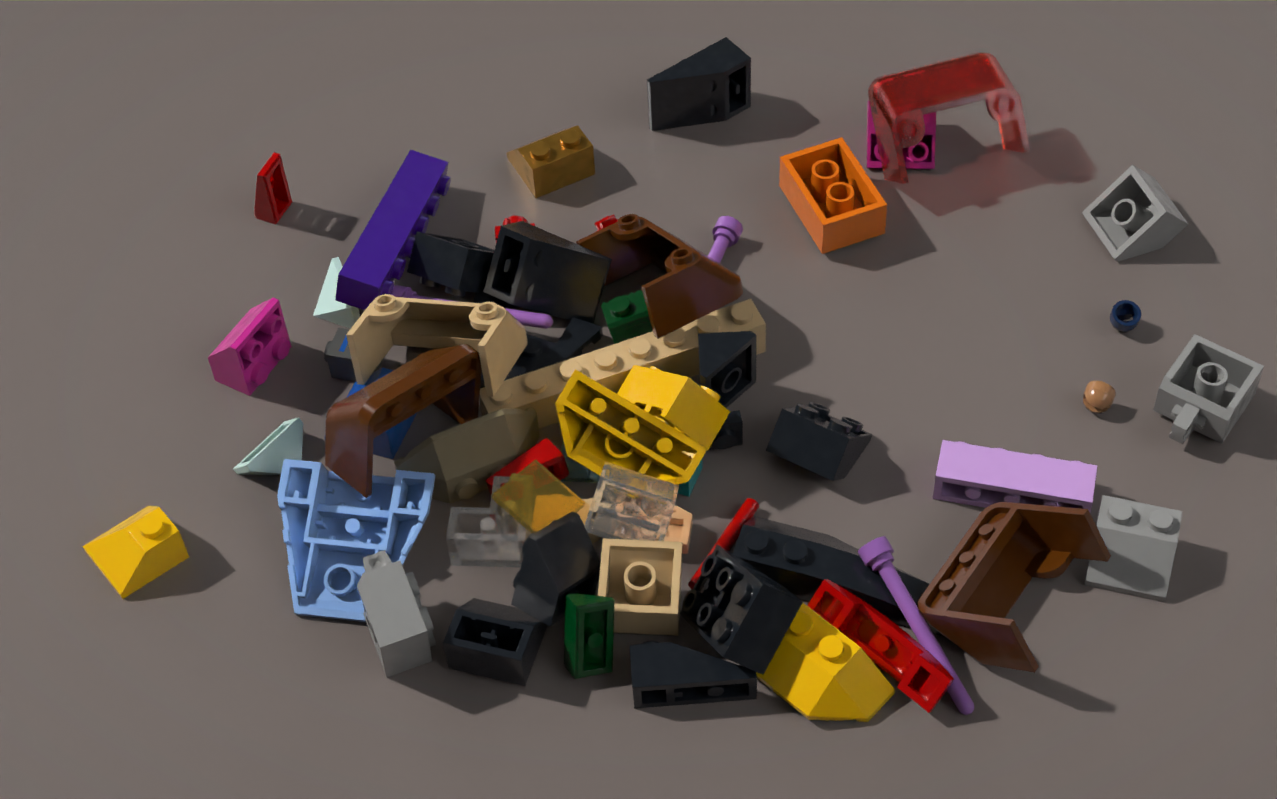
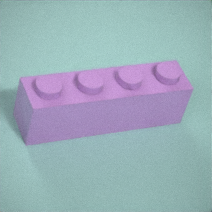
M942 440L933 499L984 508L998 502H1012L1088 509L1091 512L1097 465L1086 464L1081 461L1049 458L1040 454L1031 455L1007 451L1003 448L971 445L961 441Z

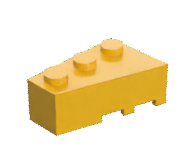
M633 365L617 393L708 448L707 451L730 413L727 408L718 402L721 396L705 386L700 387L690 377L664 372L654 366L646 368Z

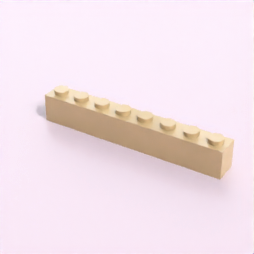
M748 299L715 310L659 339L654 336L652 331L505 380L494 397L487 396L485 387L481 388L479 397L481 413L484 416L500 409L518 408L526 410L527 408H534L537 413L538 427L540 429L559 422L555 402L575 369L616 394L633 365L646 368L654 366L664 372L693 377L699 375L698 333L752 331L757 335L756 355L766 352V323L752 299Z

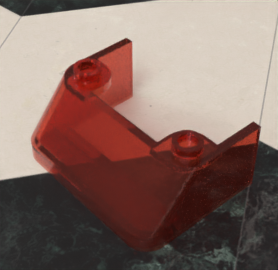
M977 52L880 76L869 87L868 97L885 180L900 184L909 183L902 149L914 146L922 140L925 134L923 115L985 100L990 117L999 123L1003 149L1022 153L1030 151L1021 98L997 58L990 53Z

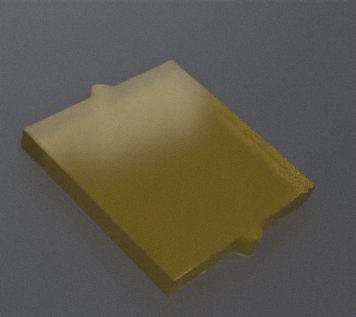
M534 460L518 474L512 473L509 481L494 492L491 497L530 533L538 532L552 521L558 520L572 511L577 513L585 505L581 498L537 460Z

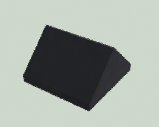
M752 331L698 333L700 387L705 386L719 394L721 398L718 402L725 408L756 383L757 335Z

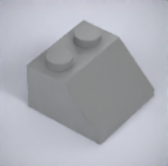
M1131 165L1082 212L1114 260L1118 262L1163 248L1188 225V222L1157 180L1134 165Z
M1102 495L1096 526L1111 557L1108 562L1089 560L1085 585L1165 602L1183 511Z

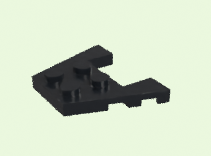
M484 290L481 293H475L473 303L494 302L504 308L508 305L507 302L485 293ZM573 317L557 343L526 334L527 346L505 380L582 355V350L591 342L596 344L601 340L603 336L602 326ZM481 371V384H480V388H484V387H485L484 378H483V373H482V371Z

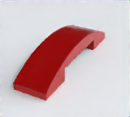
M828 579L823 580L807 606L860 646L875 664L899 682L898 689L928 713L932 712L954 680L950 673L921 644L885 615Z

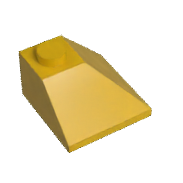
M149 505L82 546L122 599L189 558L177 527L160 507Z

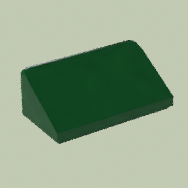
M568 594L565 596L564 665L574 679L611 673L613 671L615 600L612 597Z

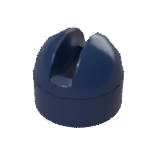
M1129 300L1117 302L1110 313V322L1113 328L1119 332L1133 330L1141 318L1139 306Z

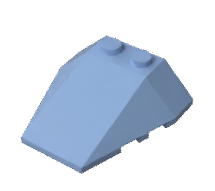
M284 459L277 498L282 514L284 528L282 533L287 548L289 562L287 567L294 613L303 616L366 622L363 614V602L357 589V584L362 574L365 573L363 558L385 550L392 563L400 560L403 565L430 513L436 475L434 473L396 470L395 477L372 475V495L365 498L333 471H328L321 462Z

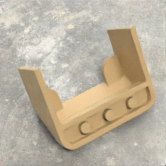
M390 294L376 297L346 334L357 384L364 385L393 345L440 349L468 344L479 352L486 395L494 397L528 343L525 327L504 307L494 302L469 303L394 297Z

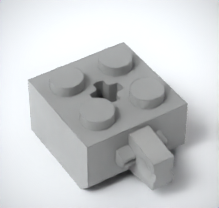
M1194 334L1164 376L1158 389L1153 411L1174 420L1169 438L1181 444L1186 441L1193 430L1223 443L1255 396L1264 366Z
M385 550L364 557L365 573L362 574L357 584V589L363 602L364 618L386 678L431 662L430 647L436 645L432 632L434 628L426 606L422 607L418 596L420 595L419 587L413 572L405 574L401 561L392 563Z

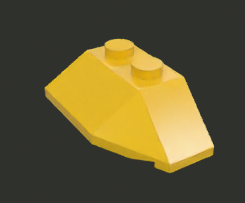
M576 369L555 402L567 457L632 496L689 482L708 449Z
M802 603L765 673L762 675L756 672L757 678L808 720H856L859 722H869L895 694L894 687L864 650L804 603Z

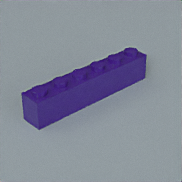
M410 149L338 274L335 301L365 310L376 297L392 294L394 279H401L406 265L405 259L406 257H411L417 231L426 232L429 215L434 217L440 202L439 196L447 194L451 182V177L446 176L449 162Z

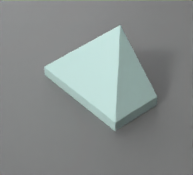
M339 257L331 260L313 316L351 329L360 317L358 308L335 301L338 274L343 267Z
M298 417L284 421L233 468L237 475H281L284 459L302 460L303 422Z

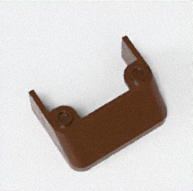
M636 214L624 215L618 219V222L576 241L578 245L612 259L604 286L651 263L667 273L641 286L653 333L657 339L737 300L743 294V287L738 274L684 240Z
M468 344L429 350L342 401L334 403L329 408L326 416L325 466L367 498L372 495L373 440L375 437L432 403L460 424L478 418L482 371L479 352Z
M1012 502L994 503L986 507L976 518L920 597L918 609L929 625L979 663L1035 673L1039 666L1014 619H1007L1005 617L1033 577L1044 579L1056 578L1065 572L1074 558L1108 562L1111 555L1088 509Z

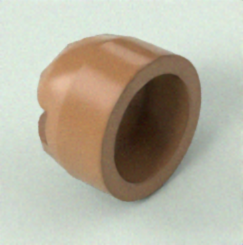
M1091 381L1087 384L1084 391L1083 403L1086 409L1099 414L1111 407L1116 392L1111 385L1103 381Z

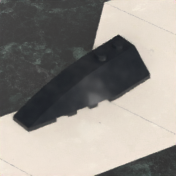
M756 516L743 524L733 554L788 589L799 600L810 602L823 580L828 579L871 605L896 625L911 628L879 572L873 571L871 566H865L858 554L859 549L828 534ZM895 567L918 607V601L929 586V583ZM928 624L933 634L945 637Z

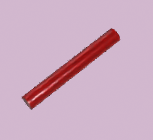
M747 498L707 556L713 553L717 544L730 551L739 537L743 524L749 521L758 510L759 504L756 500ZM703 562L688 583L691 589L694 588L701 575Z

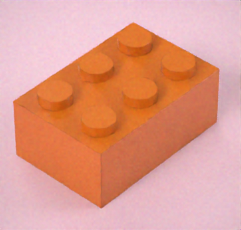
M842 137L780 157L779 186L822 254L885 234L887 203Z

